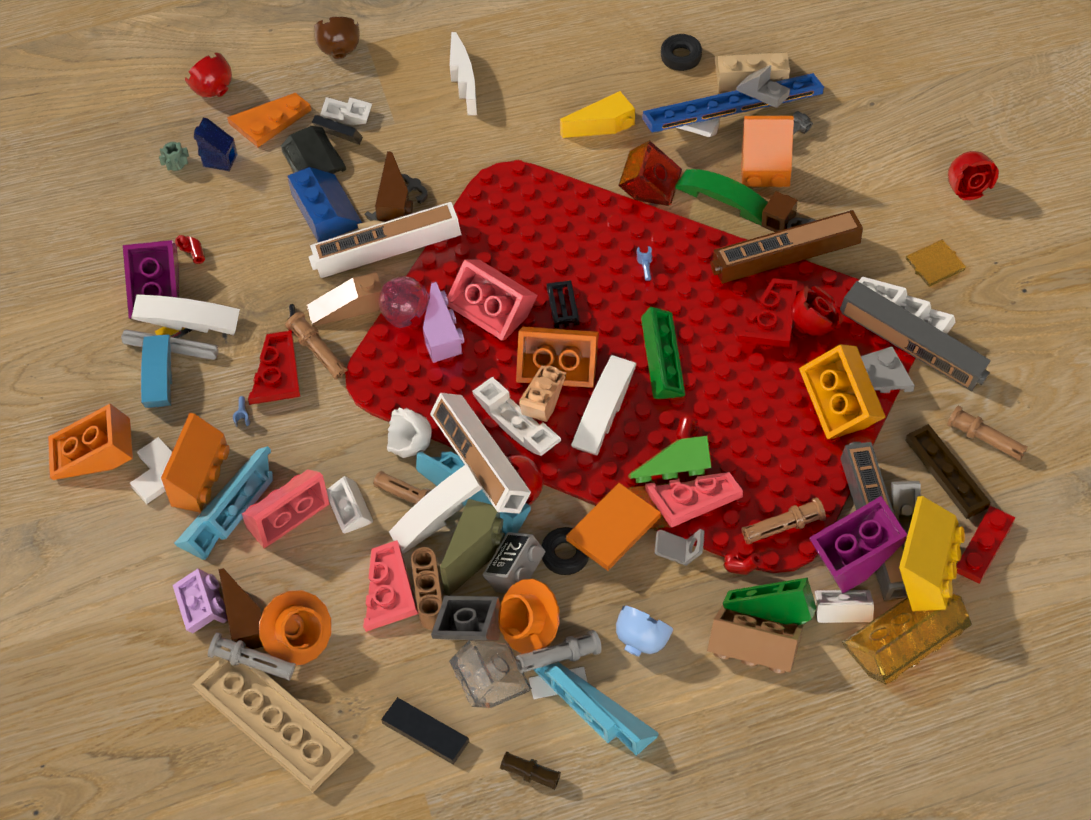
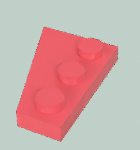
M730 472L698 476L694 481L680 482L679 479L669 480V484L665 485L645 484V491L671 528L743 497V490Z
M398 540L371 549L368 577L370 580L369 594L366 596L367 612L363 624L366 632L418 614Z

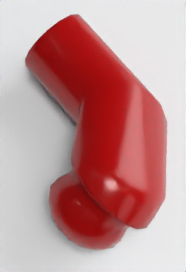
M179 235L175 239L177 247L181 251L191 254L195 264H202L205 261L202 245L198 239Z
M686 415L679 420L676 433L678 440L693 438L691 435L692 431L696 429L695 426H698V420L694 416Z
M729 553L724 557L725 563L723 566L730 573L747 575L762 564V558L758 554L753 553L741 561L737 554Z

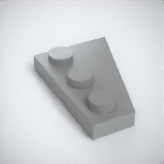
M893 347L861 356L874 390H879L880 393H890V390L894 389L914 392L915 385Z

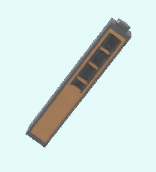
M856 281L844 297L840 307L843 315L968 390L973 391L977 383L983 385L990 374L986 370L991 361L990 359L862 283Z
M853 442L845 445L841 462L856 510L882 496L894 514L872 443ZM904 544L875 571L884 601L908 598L899 569Z

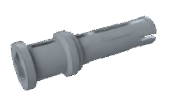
M589 630L586 635L576 638L569 636L557 645L517 655L516 666L520 673H525L532 669L567 659L575 662L581 656L591 653L598 655L602 649L600 638L595 630Z
M220 633L214 635L208 650V657L213 658L216 656L228 660L234 666L241 663L285 678L290 681L296 665L295 663L247 648L243 641L234 642L223 638ZM223 646L225 648L231 649V651H225L221 649V647ZM256 659L277 665V668L257 662Z

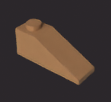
M377 272L352 278L307 305L312 327L381 311L385 307L383 291Z

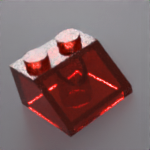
M649 140L629 151L618 186L634 200L669 206L672 204L676 191L675 185L679 181L682 168Z

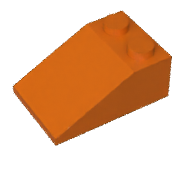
M744 116L741 180L743 185L747 187H790L794 116Z
M108 404L48 436L49 469L52 480L113 470L133 459L130 418L112 404Z

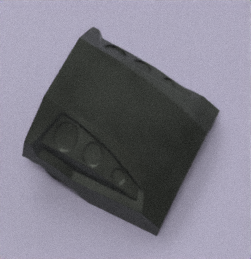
M309 126L289 135L281 145L282 153L293 173L308 167L331 174L346 171L343 160L332 146L323 127Z

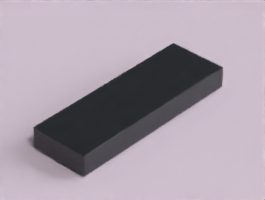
M398 697L381 719L382 724L453 765L469 743L467 736Z

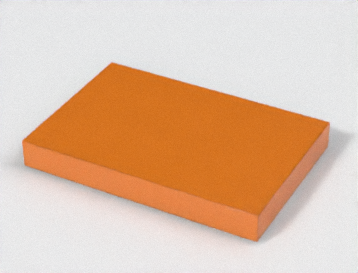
M618 483L566 535V541L609 571L661 518V512Z

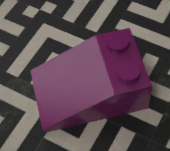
M172 240L123 245L129 319L132 317L137 295L179 298L177 245Z
M882 496L811 536L810 540L842 593H845L866 581L906 541L907 533Z

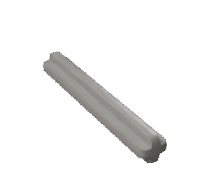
M126 329L123 331L121 339L123 344L143 347L144 337L158 335ZM170 337L172 353L212 360L217 358L219 352L217 345Z

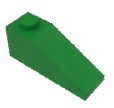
M808 577L729 590L722 603L724 609L782 624L795 623L796 625L805 624L812 620L817 607Z

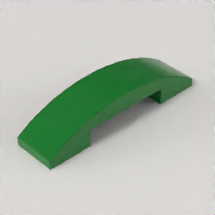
M686 169L675 185V189L696 198L699 193H702L740 210V217L758 225L762 224V212L768 201L752 189L729 177L706 170Z

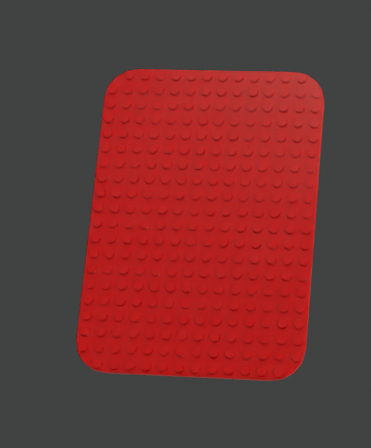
M522 160L500 162L480 170L468 183L453 205L461 235L428 245L424 248L351 356L347 366L348 370L345 372L347 392L354 403L370 415L390 422L394 409L407 408L427 418L431 425V439L452 447L430 413L440 393L462 395L506 457L521 455L531 459L541 471L543 485L595 506L620 483L658 510L645 491V484L665 485L669 484V480L679 479L680 482L694 481L698 476L730 472L743 490L742 498L672 528L661 514V518L651 528L657 531L663 530L684 539H688L699 529L704 530V550L721 557H725L729 553L737 554L741 561L756 553L762 558V564L754 570L775 574L795 571L812 562L818 553L810 537L837 521L851 493L841 462L845 445L853 442H871L872 446H874L901 389L890 390V393H880L879 390H875L885 414L884 419L865 429L829 440L825 435L799 368L838 345L857 346L860 356L893 347L908 374L916 358L843 315L842 323L835 330L819 337L801 333L795 327L793 320L789 347L738 342V336L747 325L750 315L756 310L762 295L773 278L798 281L796 296L807 285L809 289L813 286L819 287L834 299L833 307L836 312L840 309L844 297L856 281L860 279L802 260L722 284L718 275H714L711 269L710 262L713 261L714 250L743 242L747 239L539 165L523 162ZM648 246L652 249V261L649 263L650 281L645 280L643 266L637 261L638 247L641 253H647ZM464 260H481L538 295L528 317L504 341L453 310L456 318V324L454 325L456 329H461L464 337V343H461L462 354L432 362L425 344L423 332L431 284L437 282L440 291L444 290L448 297ZM571 280L579 316V325L574 326V323H569L568 327H564V324H561L559 328H554L547 284ZM564 287L562 289L567 315L572 316L567 287ZM553 289L559 318L562 317L558 292L557 289ZM650 307L672 312L685 389L684 397L653 398L641 321L642 315ZM522 327L599 332L594 387L562 385L555 409L549 420L545 422L533 418L538 424L544 422L561 438L558 444L542 456L529 451L508 435L491 418L473 395V390L493 377L509 391L510 398L520 407V399L530 383L516 382L519 330ZM611 355L635 362L636 367L619 412L616 411L609 433L605 434L598 456L575 449L571 444L601 374ZM683 416H694L698 420V426H695L696 429L692 431L691 435L693 437L707 436L711 468H706L705 474L689 476V471L678 472V478L662 479L661 474L651 476L652 481L636 483L635 478H629L628 474L678 440L676 433L679 420ZM817 497L821 501L826 514L825 521L817 520L806 524L802 529L794 527L757 540L751 544L746 543L742 533L743 527L789 512L791 506L796 505L799 507L812 502L813 498Z

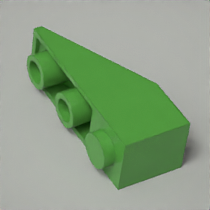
M707 436L676 440L628 474L629 478H635L636 483L652 481L651 476L661 474L662 479L678 478V472L689 471V476L705 474V469L711 468Z

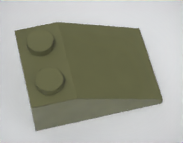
M472 499L467 500L440 566L445 595L450 596L486 565L493 558L497 548H499L505 538V533L502 532L504 520L500 518V512H497L493 505Z

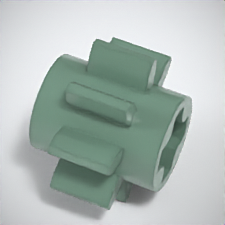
M169 142L163 148H160L161 165H166L168 171H178L185 165H188L187 157H189L187 147L182 148L180 142Z

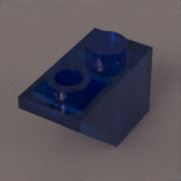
M203 117L200 125L194 130V140L197 142L198 155L201 157L203 167L230 171L238 155L234 138L211 120Z

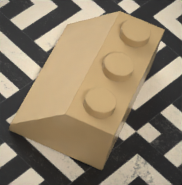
M788 53L715 56L718 92L735 91L737 86L748 75L771 65V81L776 82L789 79Z

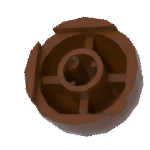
M330 17V22L323 24V20L318 21L314 25V37L317 46L323 53L335 59H341L356 49L359 43L360 30L358 22L355 24L354 19Z

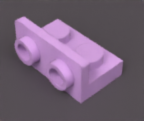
M196 569L173 585L185 628L191 633L201 629L214 619L221 623L228 621L225 602L220 596L217 578L213 574H208L200 569Z

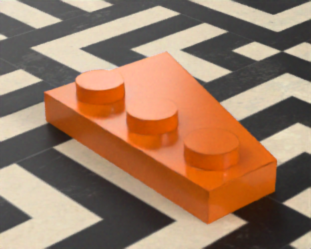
M293 93L229 116L227 119L234 129L258 148L311 111V106L297 93Z

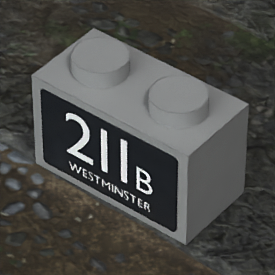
M508 532L484 571L483 576L495 592L507 593L509 588L515 583L531 578L545 554V550L533 534Z

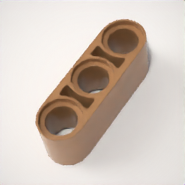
M421 547L416 549L411 555L417 608L421 625L426 629L433 630L442 605L438 567L434 551L428 547ZM423 563H429L426 566H420ZM425 587H433V588H431V589H429V590H424V589H423V588H425ZM430 610H435V611H436V612L433 613V614H427V613H426V612H428V611H430Z

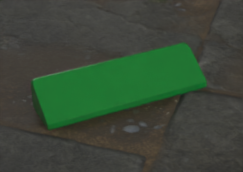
M650 307L642 315L641 321L653 398L684 397L685 389L672 312Z

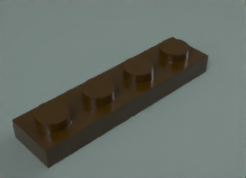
M929 424L906 435L905 441L966 519L990 507L991 502Z

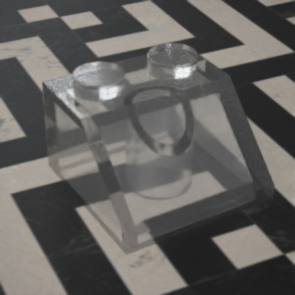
M469 640L449 660L454 674L466 694V699L472 707L493 708L532 689L524 673L519 672L516 666L517 659L508 643Z

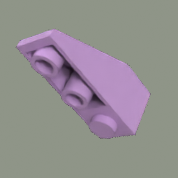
M437 282L431 284L423 326L425 344L433 363L462 354L461 343H464L461 329H456L454 325L456 324L454 312L452 309L448 310L446 306L448 305L446 293L444 290L440 291Z

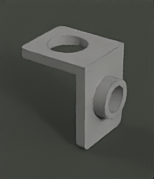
M699 529L688 539L659 530L656 533L655 554L687 566L703 552L704 530ZM697 540V546L694 552L692 553L693 545Z

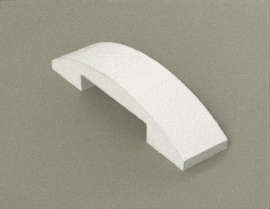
M493 377L472 391L477 401L491 418L508 435L529 451L542 456L561 441V438L544 422L538 424L532 417L522 415L520 407L510 398L509 391Z

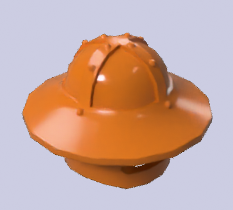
M523 579L512 585L504 595L500 605L498 616L499 629L512 649L522 654L548 647L556 637L560 623L559 606L556 597L546 584L536 579Z
M303 590L286 591L274 597L264 608L259 621V638L264 650L273 657L295 663L296 665H304L316 659L327 647L331 636V617L326 605L316 595Z

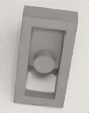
M771 65L748 75L736 89L776 108L789 97L790 92L789 88L770 80Z
M919 481L891 482V506L896 519L908 535L918 496H921V483Z

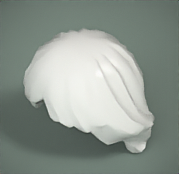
M407 408L394 409L389 422L390 427L388 428V452L397 454L402 458L417 455L418 452H424L429 447L432 435L431 425L427 418Z

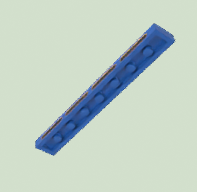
M814 73L776 81L790 89L789 97L783 103L821 95L824 90V86ZM735 90L643 111L642 119L653 133L771 105Z

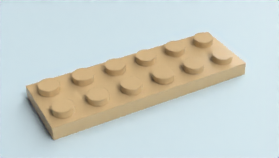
M220 658L192 684L195 691L312 793L354 753L353 747L261 670L241 663L234 666L230 664V661Z

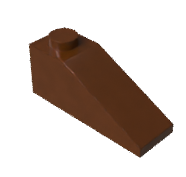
M387 151L375 204L377 221L382 222L407 216L413 212V200H409L408 189L394 155L390 151Z
M224 568L218 569L231 640L234 642L243 641L246 647L250 649L263 647L259 638L261 609Z

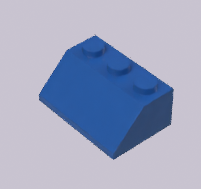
M308 167L287 175L291 195L318 243L357 229V224L362 223L335 174Z

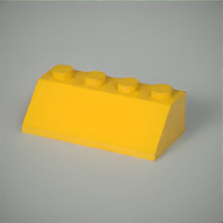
M924 496L917 497L899 569L912 611L946 610L948 598H951L953 595L952 580L957 577L956 563L961 559L960 545L965 541V532L962 526L959 527L956 515Z

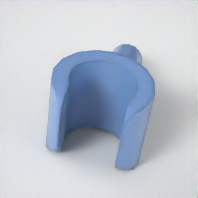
M648 246V252L641 253L638 247L637 261L643 266L645 280L650 281L649 263L652 261V249Z
M244 396L239 397L238 411L233 414V421L236 427H238V420L242 418L245 419L246 426L250 425V420L245 410Z

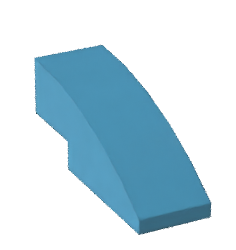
M170 335L144 337L141 362V402L145 408L171 406Z

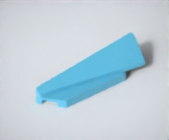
M268 446L258 449L174 542L177 547L202 560H206L218 538L221 540L227 539L243 519L242 513L249 506L255 504L273 481V473L269 471L268 455L271 453V449Z
M423 452L417 453V471L436 486L465 465L461 458L453 452H442L440 457H430ZM482 489L468 498L492 505ZM525 503L520 514L500 512V518L504 520L502 532L505 533V536L508 532L518 533L531 511L530 505Z
M557 662L534 669L607 743L617 737L637 756L659 736V733L561 663Z

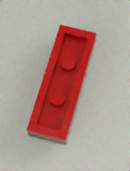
M990 506L956 565L957 574L980 584L1013 526L1016 517Z

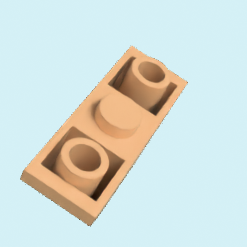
M541 366L520 399L519 405L522 415L547 422L555 409L566 372L559 371V369L553 366Z

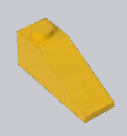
M621 91L616 92L561 118L560 135L562 138L616 134L635 125V108Z

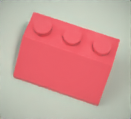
M464 260L448 294L447 306L504 341L528 317L538 295L481 260Z
M306 470L302 474L294 476L290 482L281 488L273 490L257 504L249 506L242 513L247 530L264 549L330 504L323 475L317 471Z

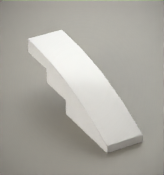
M451 32L449 65L451 82H458L459 98H466L468 115H477L476 88L472 65L456 32Z
M862 277L858 281L946 334L956 323L954 315L931 309L929 301L908 296L906 288Z
M137 295L131 319L179 331L184 327L207 333L210 329L234 335L240 309L184 298Z
M611 355L583 414L571 444L573 448L598 456L605 434L609 433L616 411L619 412L636 367L635 362Z
M468 464L457 470L424 496L389 531L393 541L398 540L402 554H405L447 525L444 520L465 507L463 502L483 489L474 471Z

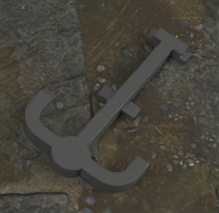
M401 174L404 181L409 184L407 186L408 194L412 190H418L422 195L416 197L417 202L423 203L427 199L428 194L426 188L421 185V181L418 178H411L406 174ZM369 211L365 213L366 218L370 221L377 220L376 211L373 214Z

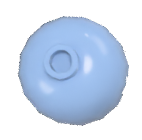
M625 605L620 611L616 622L617 636L626 645L624 650L639 657L641 652L654 654L664 648L674 629L659 619L656 621L649 617L650 615Z

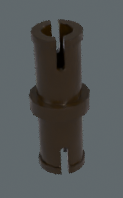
M507 751L500 765L501 770L522 776L526 782L530 783L532 780L554 790L561 776L560 771L539 765L537 760L531 759L529 761Z

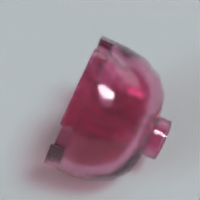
M406 276L396 277L384 284L378 299L379 309L386 320L394 327H406L412 324L410 320L415 316L421 317L428 306L430 296L426 288L416 279Z

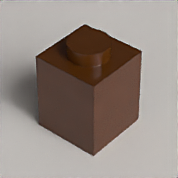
M775 191L762 212L761 227L773 232L787 229L788 222L796 217L798 200Z

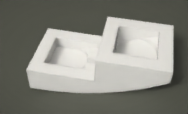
M326 97L320 116L344 125L366 124L372 104L354 98H349L348 103Z

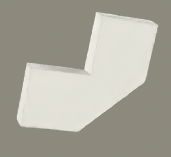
M159 437L137 451L138 456L149 467V470L130 482L132 489L146 504L165 492L161 476L172 451Z

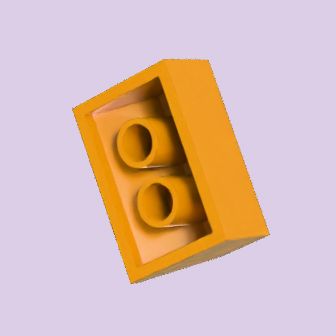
M838 345L799 368L827 439H834L865 429L885 418L857 346Z

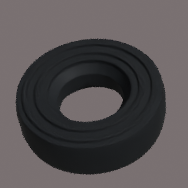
M672 35L661 46V59L668 68L676 71H686L696 67L702 57L701 44L691 35ZM678 48H684L689 50L690 54L680 57L674 55L673 51Z
M570 527L552 530L545 536L541 545L545 550V554L542 557L545 566L550 571L559 575L575 574L582 570L589 560V557L576 547L575 555L569 559H561L555 554V549L558 545L569 543L566 541V535L573 529Z

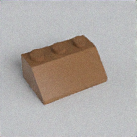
M722 605L713 620L707 651L714 653L715 657L721 659H730V657L739 659L741 663L748 666H757L758 664L767 666L770 671L775 673L791 672L804 625H796L795 623L782 624L724 609Z

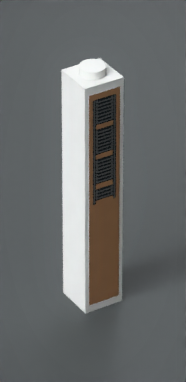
M452 202L310 245L313 255L308 257L312 269H318L320 278H324L460 236L461 230Z
M440 393L430 415L465 465L468 464L472 468L483 487V492L497 512L520 514L531 491L462 395Z

